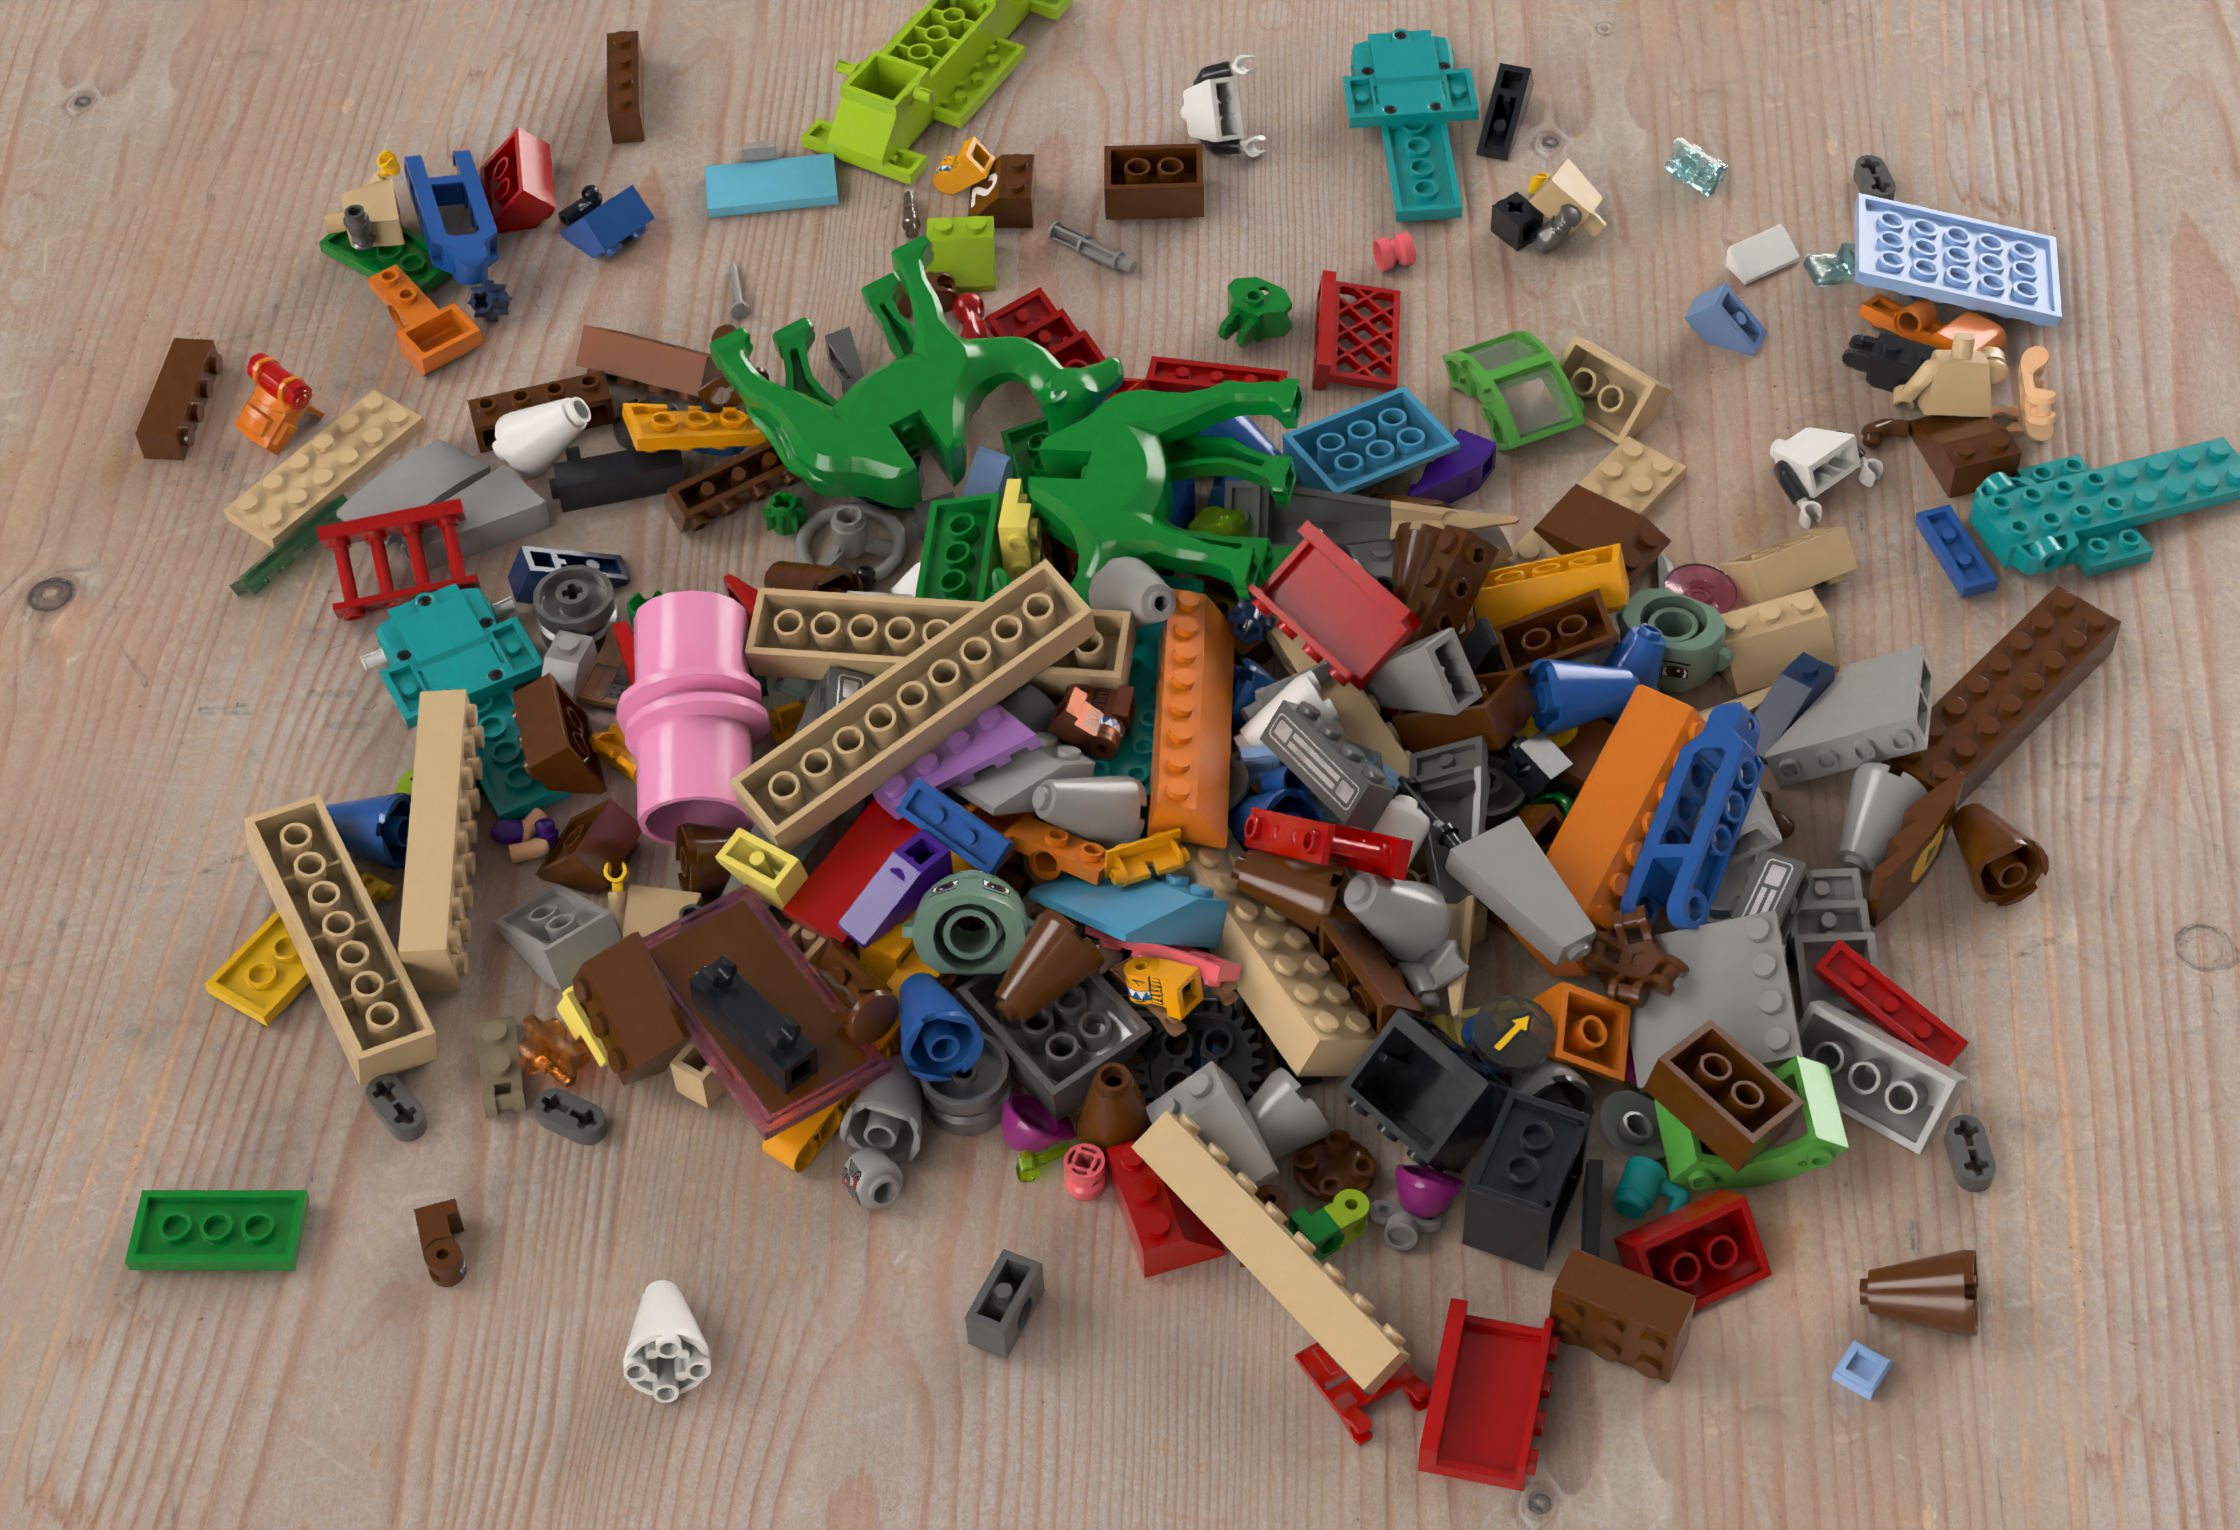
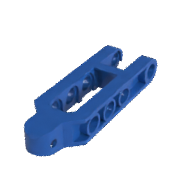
M470 150L453 151L452 161L453 166L457 168V175L428 178L421 155L405 156L404 171L406 183L432 266L451 273L455 281L460 284L475 285L481 284L482 280H488V267L499 259L497 251L498 231ZM464 204L465 209H469L470 225L475 227V233L456 236L446 233L438 207Z
M1741 702L1725 703L1715 707L1709 715L1703 732L1681 748L1622 896L1620 910L1623 914L1635 912L1638 904L1640 906L1645 905L1651 926H1653L1661 906H1665L1668 899L1667 915L1670 923L1675 928L1698 929L1707 920L1765 769L1756 753L1760 735L1759 721ZM1748 720L1751 722V729L1748 728ZM1691 770L1693 772V780H1691ZM1713 773H1717L1713 786L1706 801V798L1704 796L1710 784L1711 778L1713 776ZM1728 800H1729V804H1730V811H1729V812H1728ZM1678 803L1680 805V813H1678ZM1704 806L1697 827L1693 834V824L1695 822L1700 807ZM1715 834H1716V837H1717V844H1716V846H1715V841H1714ZM1688 839H1691L1690 844H1686ZM1689 903H1690V910H1691V911H1690V915H1689V913H1688V904H1689Z

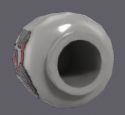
M867 1147L858 1150L844 1164L841 1173L842 1184L859 1205L867 1209H879L891 1204L898 1197L903 1184V1174L899 1167L885 1151L877 1147Z

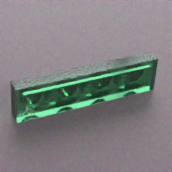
M342 493L328 501L229 586L239 597L248 591L255 595L271 582L267 578L269 574L275 569L278 573H281L296 561L292 556L296 551L302 548L305 552L319 541L316 527L342 522L343 520L336 517L337 510L348 501L345 495Z

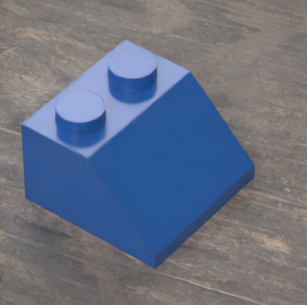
M631 185L559 233L565 240L593 259L602 253L608 258L623 248L620 241L628 236L633 241L647 232L648 229L645 225L655 218L635 187Z

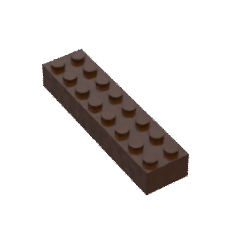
M2057 585L1931 708L1927 749L1881 761V763L1891 766L1888 772L1900 777L1903 771L1913 776L1926 788L1928 793L1960 770L1965 774V779L1958 804L1959 807L2113 652L2121 621Z

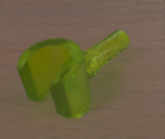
M1068 1145L1039 1154L1029 1150L1021 1151L1017 1157L1018 1164L1015 1167L1019 1181L1028 1183L1038 1179L1041 1175L1039 1166L1064 1157L1069 1150Z

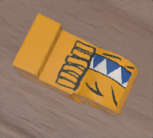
M973 136L964 142L957 156H946L941 160L933 178L934 186L944 194H956L987 178L995 157Z
M1148 956L1131 959L1124 966L1128 996L1134 1003L1155 1004L1165 1007L1169 1017L1182 1020L1204 999L1199 967ZM1188 983H1190V989L1184 988Z

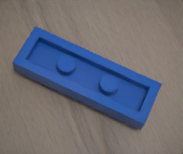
M1951 505L1916 514V526L1961 598L1996 590L1998 579Z
M915 778L895 810L921 830H926L944 846L975 868L992 875L997 873L1015 844L921 778Z

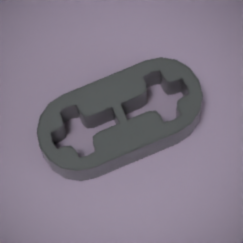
M1865 155L1858 158L1855 163L1853 177L1860 193L1894 201L1896 185L1885 162L1873 155Z
M380 1075L369 1082L366 1088L369 1105L396 1139L404 1142L419 1139L425 1133L428 1122L421 1104L404 1084L392 1075ZM386 1092L388 1095H393L394 1101L390 1103L384 1096L379 1095ZM404 1113L409 1120H414V1122L411 1124H407L405 1121L401 1122L399 1115Z
M558 1088L545 1090L537 1096L534 1108L537 1119L544 1128L582 1145H594L606 1136L607 1122L605 1114L599 1106ZM558 1105H561L562 1111H559L555 1108H557ZM547 1108L553 1109L550 1113H547ZM592 1120L595 1121L594 1126L586 1125L584 1129L581 1128L580 1122L589 1124Z
M1970 1115L1955 1116L1949 1121L1944 1137L1945 1147L1955 1180L1960 1187L1969 1192L1979 1193L1985 1191L1990 1187L1996 1171L1995 1160L1985 1128L1975 1117ZM1958 1132H1964L1966 1137L1971 1138L1970 1146L1966 1145L1963 1135H1958ZM1970 1161H1973L1977 1172H1982L1981 1176H1976L1973 1170H1968Z

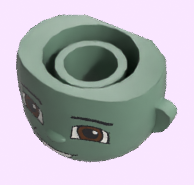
M1653 588L1638 592L1628 600V605H1625L1616 614L1617 624L1620 629V641L1631 627H1640L1642 623L1650 624L1662 631L1661 637L1665 639L1666 647L1656 691L1682 693L1695 689L1706 683L1715 672L1725 670L1733 659V653L1725 648V620L1717 609L1670 589Z
M967 870L944 877L924 893L914 918L902 925V937L913 938L915 951L922 963L938 973H955L968 976L1000 974L1010 967L1035 921L1027 918L1025 906L1019 894L1008 883L984 871ZM964 916H975L985 921L988 927L972 932L961 929L954 922Z

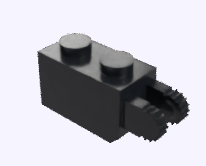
M1882 332L1878 338L1858 334L1851 337L1849 342L1851 349L1845 350L1842 361L1850 368L1853 367L1855 370L1866 372V381L1871 387L1893 393L1895 387L1905 385L1920 366L1931 358L1934 350L1943 349Z

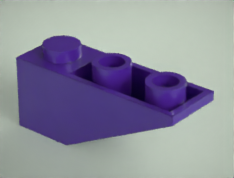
M1458 428L1453 437L1460 443V449L1435 459L1434 462H1428L1423 471L1422 478L1417 484L1413 483L1410 486L1406 496L1437 499L1450 504L1478 491L1495 469L1497 443Z
M922 829L893 851L837 923L838 928L864 949L869 947L914 912L924 893L935 883L953 874L951 851L926 830Z

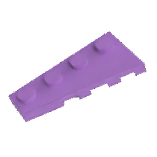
M997 703L992 708L983 711L978 718L964 728L951 734L947 740L929 753L920 756L915 763L901 773L888 779L884 785L873 792L877 803L893 818L898 820L903 816L895 810L915 778L925 780L943 793L942 790L949 786L961 785L963 787L976 780L974 773L992 764H995L997 769L1012 761L1009 755L1025 747L1031 752L1042 745L1032 730Z

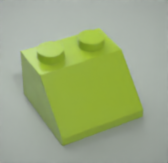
M994 216L927 218L926 237L933 244L932 251L935 255L934 260L927 268L928 272H944L952 275L955 278L957 292L996 291Z

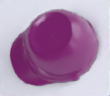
M1010 1094L1003 1105L1001 1115L1002 1133L1006 1143L1016 1151L1039 1153L1051 1145L1057 1144L1060 1140H1072L1076 1137L1074 1126L1068 1116L1056 1122L1040 1103L1028 1094Z
M1405 1164L1396 1166V1190L1399 1202L1405 1211L1418 1217L1428 1218L1441 1214L1451 1205L1455 1197L1460 1194L1461 1189L1466 1185L1463 1180L1446 1173H1440L1430 1167L1424 1168L1420 1165Z

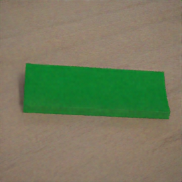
M1000 492L931 501L915 594L916 598L978 602L987 600L992 590V573L994 569H1003L998 532L1003 503Z

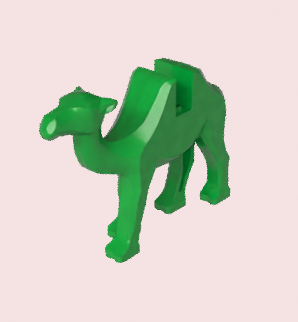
M925 235L919 236L894 249L891 252L895 272L861 289L864 304L872 314L874 321L885 334L889 349L896 359L867 373L838 401L827 393L812 375L807 354L815 341V332L813 331L814 325L808 318L803 317L775 331L772 335L775 349L781 359H784L785 387L764 378L749 362V357L753 351V344L750 342V334L744 327L738 328L710 342L709 345L713 363L718 370L723 372L724 378L745 403L746 411L751 421L770 442L789 472L802 478L817 494L840 498L853 496L867 497L897 508H911L913 504L923 501L917 467L912 459L916 458L926 449H928L953 487L962 481L967 469V444L971 419L981 402L999 385L1009 381H1017L1026 385L1031 390L1047 419L1048 432L1051 435L1089 416L1107 396L1122 385L1124 376L1122 362L1117 357H1108L1102 362L1083 368H1063L1044 347L1026 338L1006 336L966 339L959 336L945 320L940 300L927 280L925 272L934 260L935 255L932 251L933 244ZM902 285L911 300L915 331L913 325L899 313L896 304L903 296Z
M1285 378L1280 382L1248 383L1225 381L1207 389L1187 393L1159 392L1146 389L1120 392L1101 403L1086 418L1049 435L1042 441L1038 448V453L1047 478L1029 477V494L1042 530L1078 554V571L1070 586L1089 607L1088 591L1092 577L1097 571H1100L1108 564L1106 562L1113 558L1126 556L1144 561L1156 573L1163 569H1169L1186 574L1211 576L1227 581L1235 589L1239 600H1251L1253 594L1247 589L1248 586L1253 583L1259 588L1271 576L1274 555L1270 539L1220 536L1210 532L1184 530L1171 524L1169 520L1174 504L1173 482L1198 477H1235L1263 486L1273 496L1278 506H1288L1296 481L1292 456L1264 454L1241 444L1231 437H1205L1197 432L1228 419L1246 415H1271L1285 429H1296L1304 403L1300 380ZM995 568L992 573V590L987 599L1013 582L1002 568Z

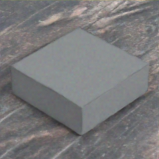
M775 140L743 143L744 161L752 162L775 159Z

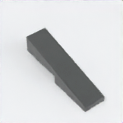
M850 327L825 335L828 361L842 380L843 395L858 380L865 376Z

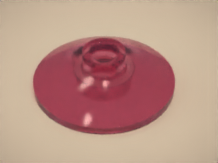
M1685 564L1675 568L1667 575L1663 588L1713 606L1720 614L1730 612L1737 600V588L1733 580L1720 569L1706 564Z

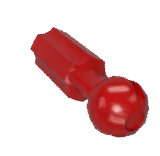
M967 292L960 294L954 300L952 308L954 317L963 324L960 336L966 339L992 338L993 335L983 323L984 320H981L985 313V303L975 293Z

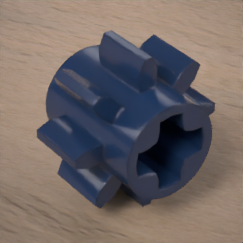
M482 280V287H471L473 293L468 304L475 311V318H486L487 322H498V315L509 314L507 309L512 297H509L505 291V284H494L493 280Z
M1255 596L1251 600L1246 601L1239 600L1238 598L1235 606L1236 609H1230L1227 617L1229 622L1235 623L1231 634L1237 635L1245 641V644L1257 639L1264 642L1267 630H1273L1276 622L1275 618H1267L1251 603L1256 598Z

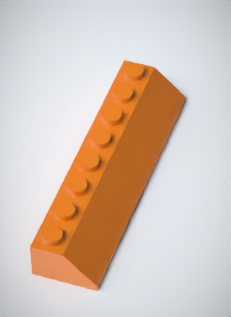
M1171 588L1176 596V607L1168 619L1160 622L1147 836L1180 828L1181 842L1226 849L1235 635L1231 634L1233 625L1206 594Z
M1645 685L1636 686L1546 854L1547 859L1595 929L1609 934L1614 926L1612 912L1620 911L1622 896L1680 750L1702 733L1706 722L1694 707ZM1508 925L1509 930L1552 977L1588 976L1591 971L1582 964L1583 958L1576 962L1567 960L1555 966Z

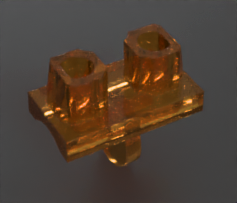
M534 1014L523 1018L526 1032L518 1047V1051L522 1054L519 1060L521 1070L528 1075L536 1074L539 1071H542L544 1074H550L565 1088L575 1085L577 1070L588 1065L590 1061L591 1051L582 1039L570 1044L565 1042L567 1030L564 1024L556 1017L544 1022Z

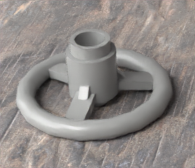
M860 502L836 504L817 512L802 526L795 541L796 560L800 563L836 566L843 558H856L865 552L888 557L881 565L873 568L876 572L874 579L877 582L886 579L902 564L908 550L907 532L898 518L879 506ZM866 518L874 519L885 525L893 535L894 543L870 537L868 535ZM830 523L833 546L815 563L810 556L809 544L813 535L825 524Z

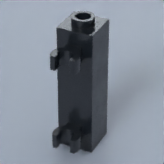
M579 446L565 450L567 461L553 463L555 478L549 479L552 498L553 500L560 499L564 513L666 494L668 488L686 480L681 450L678 449L659 450L654 453L629 449L581 458Z
M725 954L711 965L700 968L689 979L692 1004L785 1094H788L818 1072L817 1048L801 1033L800 1025L789 1015L784 1017L737 972V966Z

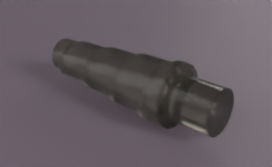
M907 191L903 196L902 227L905 230L906 237L914 239L919 234L918 230L921 227L915 195L913 192Z

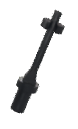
M1400 776L1398 782L1401 785L1398 786L1397 793L1412 797L1418 802L1419 808L1433 824L1435 829L1434 838L1439 845L1446 846L1450 851L1451 848L1463 843L1458 836L1459 831L1453 823H1445L1440 820L1418 794L1421 790L1419 781L1415 777L1405 778Z

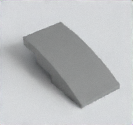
M438 439L413 451L387 467L337 510L336 517L343 521H349L443 502L488 475L491 466ZM401 534L387 536L388 540L385 541V544L390 545L402 540Z
M1860 869L1810 870L1813 883L1787 938L1794 956L1792 971L1801 1012L1804 1014L1809 1003L1817 1000H1825L1846 1012L1859 1011L1815 976L1812 970L1839 939L1879 970L1875 932H1871L1867 899H1863Z

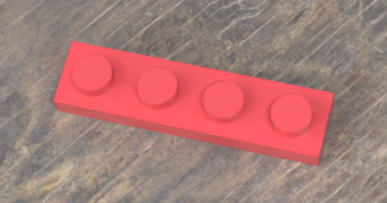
M1086 925L1084 933L1098 938V945L1113 950H1121L1123 947L1131 950L1130 956L1132 958L1143 956L1163 958L1199 967L1201 983L1204 985L1220 987L1221 982H1232L1239 979L1242 965L1190 946L1123 942Z

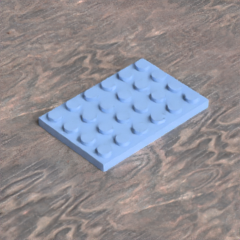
M1858 194L1855 202V283L1863 284L1869 288L1895 291L1905 296H1918L1930 299L1936 303L1958 305L1971 311L1989 312L2003 318L2029 321L2038 326L2058 327L2062 318L2056 237L1866 194Z

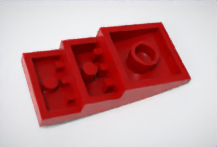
M1041 287L991 313L983 321L994 337H1022L1039 344L1051 353L1063 368H1083L1106 359L1085 329L1080 332L1063 308L1057 311Z

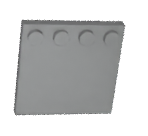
M1776 910L1700 925L1698 929H1681L1654 935L1667 955L1671 954L1682 960L1689 967L1690 971L1684 978L1678 977L1672 984L1675 987V991L1670 997L1651 989L1647 1004L1643 1008L1633 1007L1631 1001L1624 1000L1625 1005L1631 1006L1629 1035L1637 1087L1640 1094H1648L1644 1086L1658 1058L1710 1019L1768 1070L1781 1066L1796 1055L1803 1057ZM1643 938L1630 940V942L1641 940Z

